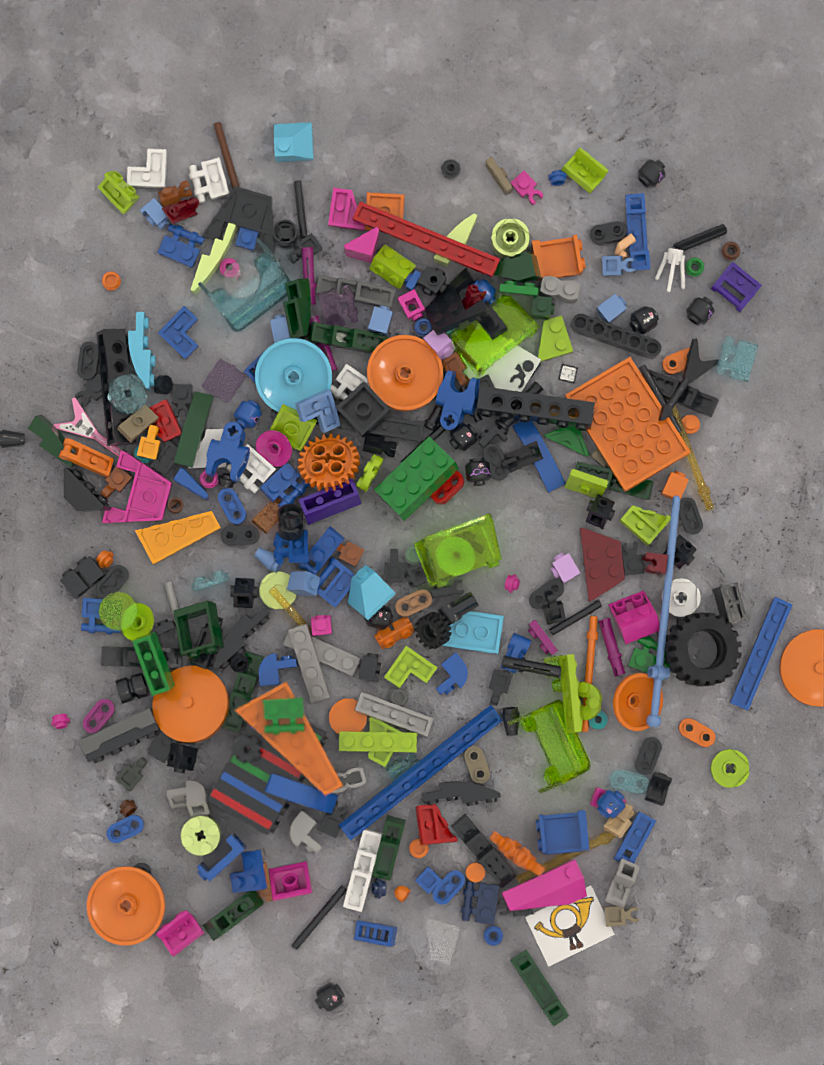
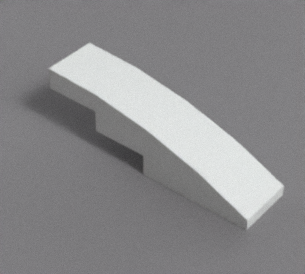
M365 829L362 833L343 905L345 908L362 912L382 837L381 832Z

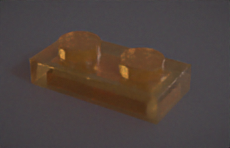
M263 861L267 888L259 890L260 898H264L265 902L273 901L267 862Z

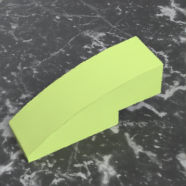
M472 214L463 220L447 237L466 245L476 223L477 215ZM436 254L434 256V262L448 267L450 260Z

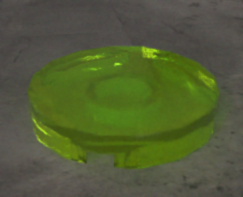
M115 592L107 595L102 600L99 607V615L105 626L120 631L133 625L137 619L138 608L131 596L126 593Z

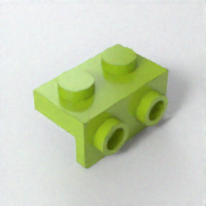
M581 147L577 149L574 156L561 169L590 194L609 172L604 165L599 163Z
M114 170L106 172L104 174L105 179L97 188L122 214H126L140 197L136 194V190L123 180L120 173Z
M385 244L373 258L369 269L391 285L401 289L406 278L413 272L416 265Z

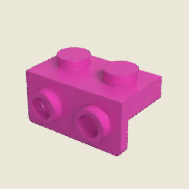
M185 910L178 913L169 924L163 925L156 935L174 957L205 932L194 915Z

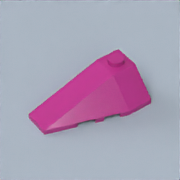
M570 860L540 876L538 875L502 892L509 911L572 904L586 897L587 892L584 877L576 860Z

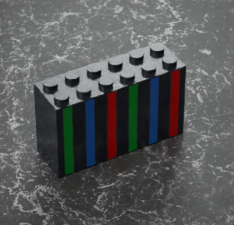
M309 722L323 748L328 740L327 732ZM249 725L244 734L248 737L253 735L261 741L259 745L262 746L260 749L263 752L257 762L252 761L251 763L246 762L244 764L235 758L237 754L233 752L206 800L268 835L270 832H275L280 823L277 819L280 815H285L290 806L287 804L288 800L265 792L270 774L273 773L296 782H303L306 776ZM250 746L245 747L247 753L251 752Z

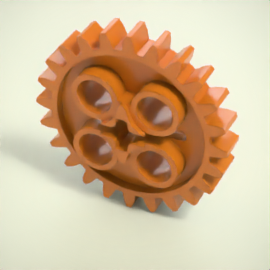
M330 433L329 438H326L323 434L322 439L315 437L316 442L314 443L308 441L309 447L303 446L304 452L299 453L301 458L298 459V469L302 479L304 478L306 484L310 483L311 488L317 485L318 491L322 487L325 488L326 492H328L329 487L336 491L337 485L343 488V482L350 484L348 478L355 479L354 473L359 472L357 466H360V456L357 447L353 445L352 441L348 442L347 437L341 440L340 434L336 438H333L332 433Z
M496 831L489 837L490 840L498 845L497 849L503 852V855L508 859H513L512 862L527 871L530 869L539 876L545 870L536 861L537 858L524 846L521 848L522 845L516 840H512L507 836L504 838Z

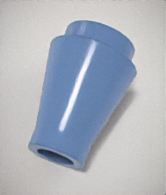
M261 547L255 553L254 557L270 572L274 571L276 573L283 565V563L276 564L273 553Z

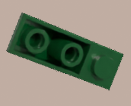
M530 252L518 254L519 257L502 258L494 274L496 277L522 283L541 278L537 256Z

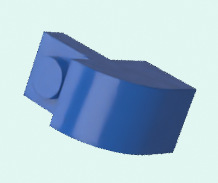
M276 653L267 656L259 667L260 686L279 685V669L298 667L297 659H292V656H283L281 661H278Z
M454 653L441 664L450 678L436 688L440 695L443 692L445 695L450 693L455 688L453 686L454 683L459 688H462L466 683L468 676L466 664L457 653Z

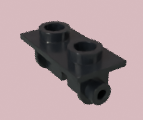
M537 441L505 454L502 466L509 468L510 473L542 460L543 456Z

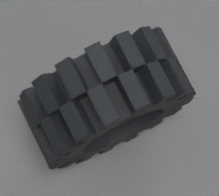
M435 612L428 613L419 618L418 622L415 623L416 628H414V631L418 632L416 638L420 637L419 643L423 642L425 648L428 646V649H437L450 640L452 632H449V630H451V626H447L449 621L444 620L446 618L444 615L440 617L441 613L439 612L436 614ZM430 625L435 629L437 636L431 632Z

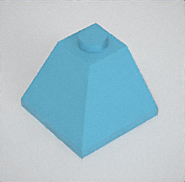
M312 122L274 124L276 162L314 160Z
M365 565L352 577L348 604L369 620L396 593L375 571Z

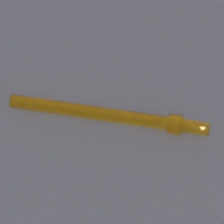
M675 404L672 411L683 430L679 434L691 451L687 458L699 488V496L703 498L707 511L714 509L709 495L711 492L704 482Z
M606 832L600 834L598 838L589 842V850L602 844L610 843V840L616 838V836ZM585 852L564 853L541 864L545 868L543 872ZM528 870L516 878L518 883H521L537 874Z

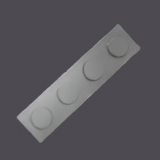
M308 623L289 628L288 631L311 702L329 698L331 695Z
M288 632L283 645L294 649ZM312 637L320 662L351 676L354 675L361 660L360 658Z
M363 692L360 693L354 709L355 712L412 733H417L423 737L428 736L433 722L431 717Z

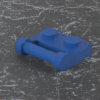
M332 557L329 560L328 566L319 576L320 581L317 594L336 608L349 592L351 580L355 574ZM337 567L340 570L324 591L321 590V585Z

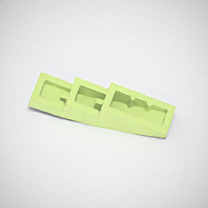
M228 223L223 241L215 238L210 256L202 254L191 287L192 294L196 295L220 266L232 244L237 231L236 225Z

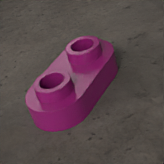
M109 699L99 700L83 720L85 731L88 733L99 732L114 714V703ZM104 705H108L109 710L107 712H104L102 710V707ZM92 720H95L97 722V725L95 727H91L90 722Z

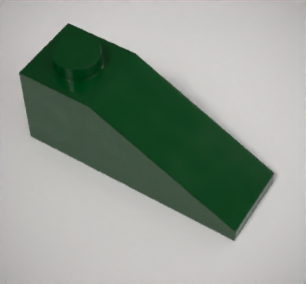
M255 890L248 891L202 926L211 939L215 941L257 910L264 902Z

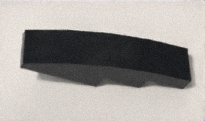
M649 370L663 397L670 400L681 382ZM687 386L676 404L712 417L719 400L700 392L696 388Z
M102 646L101 666L141 667L134 647ZM162 648L168 667H182L180 648Z
M466 814L451 825L452 829L501 888L517 877Z

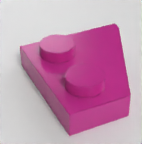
M333 188L328 226L360 231L365 230L363 224L352 219L358 207L352 190Z

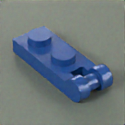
M330 526L308 553V562L300 563L298 567L317 575L345 538ZM311 560L316 563L315 567L309 564Z
M638 811L613 859L617 862L624 859L634 863L656 820ZM626 849L632 851L630 857L624 854Z

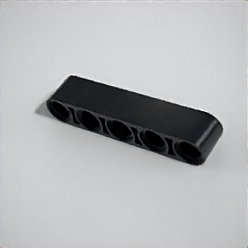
M577 314L572 319L571 329L575 333L648 359L656 358L661 351V344L656 339L585 314ZM583 320L585 326L578 328L575 325V321ZM600 326L603 329V333H594L593 327ZM611 333H619L621 339L618 341L613 340ZM632 338L636 339L639 346L632 347L629 344V340ZM654 345L657 349L656 353L648 352L647 346Z

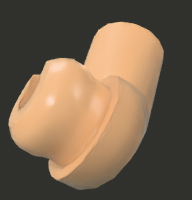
M632 234L618 242L614 252L615 256H623V260L627 258L626 248L636 242Z

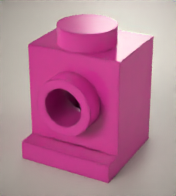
M415 289L398 297V303L408 320L416 321L423 317L422 313L425 312V308ZM414 305L416 309L414 311H410L409 306Z
M331 615L311 617L312 636L332 634Z

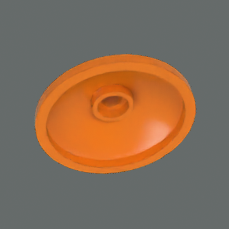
M634 673L627 676L620 682L613 698L614 714L618 722L626 729L642 731L650 727L647 725L646 719L651 714L654 679L649 678L648 674ZM662 689L660 693L659 716L663 707Z

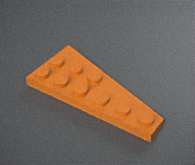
M287 682L235 710L322 793L327 795L343 786L305 714L302 718H296V724L304 723L305 731L297 732V734H291V732L279 733V735H273V733L265 734V726L272 725V719L264 720L263 700L295 698ZM290 718L279 719V725L290 724Z

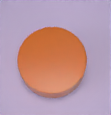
M473 862L467 866L466 876L472 882H479L485 876V869L480 863Z

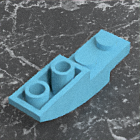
M136 312V331H128L129 350L132 363L140 381L148 391H151L152 386L155 384V374H152V367L156 365V356L153 355L151 350H145L149 346V338L146 336V329H149V317H146L144 312Z

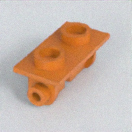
M402 617L392 623L394 627L392 631L389 626L384 630L377 631V634L374 636L382 650L392 647L395 642L406 639L415 632L408 617Z

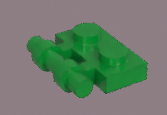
M505 281L504 284H500L499 292L538 296L539 287H535L533 283H524L521 286L516 285L514 281Z
M651 637L638 639V643L643 644L644 647L642 650L634 648L628 666L647 673L649 666L656 665V656L648 652L650 648L657 650L658 642L653 641ZM664 660L663 665L669 668L670 663H666V661Z
M303 698L263 700L264 720L272 719V725L265 726V734L273 733V735H279V733L283 732L297 734V732L305 731L304 723L296 724V718L304 717ZM290 718V724L279 725V719Z

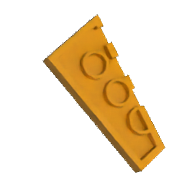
M209 511L135 530L154 565L221 529L213 512Z

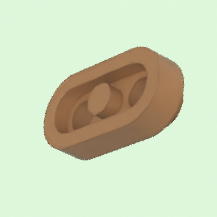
M424 589L409 594L397 601L395 606L396 612L402 617H408L424 610L431 605L432 595ZM420 596L426 597L425 603L419 602ZM403 604H407L409 606V609L407 611H403L401 609V606Z

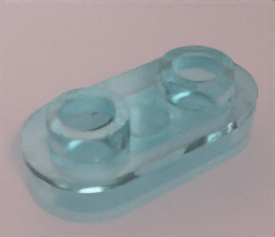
M221 570L212 573L213 577L205 579V576L194 579V583L191 584L193 592L229 581L228 573H224Z
M616 770L610 776L611 785L619 790L640 794L644 793L649 786L648 779L641 774ZM619 776H622L624 779L621 784L617 782ZM638 780L642 781L640 788L636 786V781Z

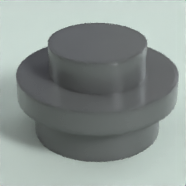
M402 688L392 690L389 695L390 703L403 707L408 702L407 692Z

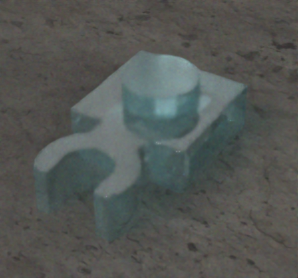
M410 752L404 760L399 757L385 767L392 782L419 762L415 759L416 755L413 752Z

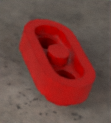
M456 471L431 495L436 504H446L462 489L465 481L461 473ZM458 480V483L453 485V482Z

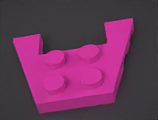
M121 450L116 467L135 472L126 510L112 507L110 511H105L102 523L163 520L172 482L126 451Z

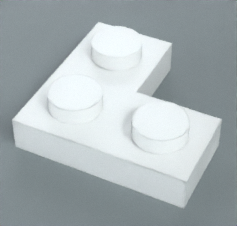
M147 149V167H128L127 184L138 188H165L167 150Z

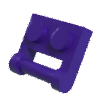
M732 262L710 289L714 292L717 291L737 307V311L741 312L762 285ZM725 281L744 297L742 302L721 286V284Z

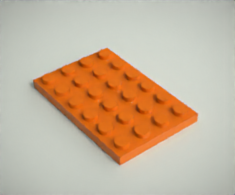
M631 357L565 394V398L595 402L591 429H587V433L624 492L691 453L670 418L667 417L665 420L659 421L662 406Z

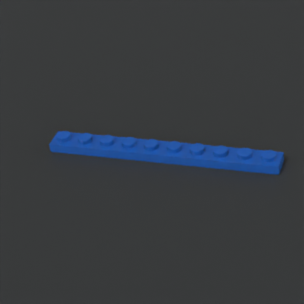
M492 705L488 706L341 822L339 827L350 841L502 722L503 720Z

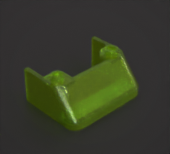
M561 700L552 701L507 722L510 726L520 721L521 727L526 732L535 731L550 765L544 772V778L548 785L539 789V794L561 786L590 770V760L578 733L566 734L564 705Z

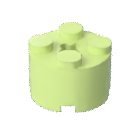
M503 219L498 222L491 236V247L494 253L500 258L519 257L518 254L526 252L530 239L527 226L518 219ZM507 237H508V238L513 237V238H514V239H513V242H512V241L508 242V241H507Z
M207 815L191 818L185 823L181 831L182 845L194 855L211 853L218 847L222 838L219 824L214 818ZM203 830L206 838L200 840L197 833Z

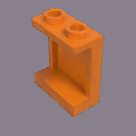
M577 234L569 238L543 242L534 240L531 242L532 254L537 256L541 278L536 279L537 282L542 281L543 277L546 276L565 278L582 275L583 269H585V260L580 256L582 241L578 239Z

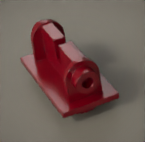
M192 197L189 200L185 199L166 206L162 210L172 224L198 215L196 208L200 202L197 198Z
M474 284L469 286L465 293L466 297L462 300L466 310L480 300H483L487 291L480 292Z

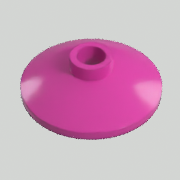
M268 430L263 432L257 439V453L272 466L279 467L290 460L292 447L284 434L275 430Z

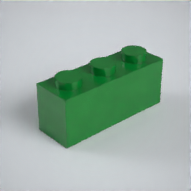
M156 631L137 637L132 642L152 696L171 690L175 683Z

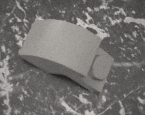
M186 781V787L167 790V798L171 808L187 806L191 817L210 814L209 801L206 800L205 789L200 783Z
M301 810L292 822L290 836L295 846L298 847L303 841L305 843L304 847L308 851L318 853L323 845L308 834L317 821L304 810Z
M621 859L609 883V889L605 898L606 902L620 908L625 906L630 888L635 883L640 866Z

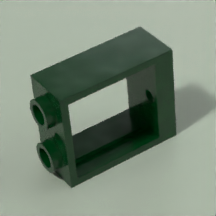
M206 600L173 611L181 655L189 657V659H196L201 654H213L217 652V649L224 648L216 603ZM207 614L212 643L192 648L188 620Z

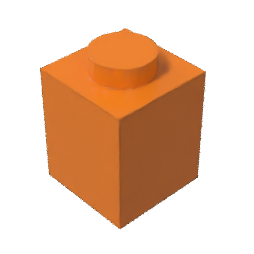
M679 471L669 473L660 495L673 500L674 496H679L681 499L689 479L685 478L686 475Z

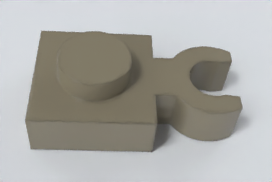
M605 906L606 927L624 926L627 919L631 922H638L639 918L631 917V912L638 911V908L630 907L625 911L624 907Z

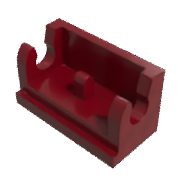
M649 552L643 554L642 560L650 562L649 566L644 568V572L658 574L657 576L665 575L668 555Z

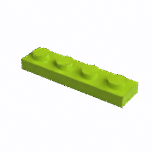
M568 654L559 657V664L561 666L560 674L566 734L582 732L583 722L580 717L581 702L578 698L577 662L574 654Z
M340 732L339 751L417 753V733Z

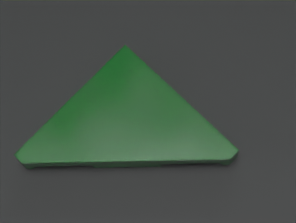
M568 426V428H560L544 434L545 438L585 457L589 456L582 433L576 430V427Z

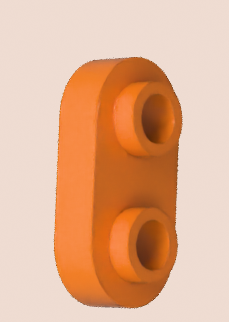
M690 348L665 357L662 362L663 371L669 375L684 371L687 361L686 356ZM674 361L676 366L670 367L669 362Z
M685 718L679 723L678 730L680 734L702 747H709L715 742L713 730L694 719ZM687 724H690L692 726V730L690 732L686 730ZM704 734L709 735L707 741H704L702 738Z

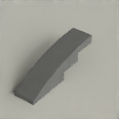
M321 274L318 275L317 287L315 289V294L373 306L382 305L388 308L392 307L395 289L362 281L356 282L340 277L333 278Z

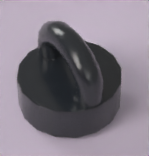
M167 375L158 376L154 384L155 393L169 394L173 388L171 377Z

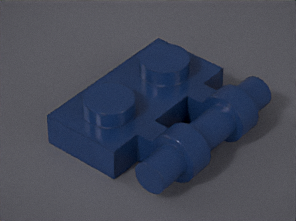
M466 881V889H463V895H465L464 904L461 906L462 921H469L470 914H476L475 922L494 925L499 885L480 883L479 890H473L474 882ZM472 896L478 897L477 908L471 907Z

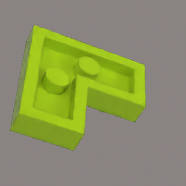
M405 646L384 678L399 688L410 673L427 683L438 667Z

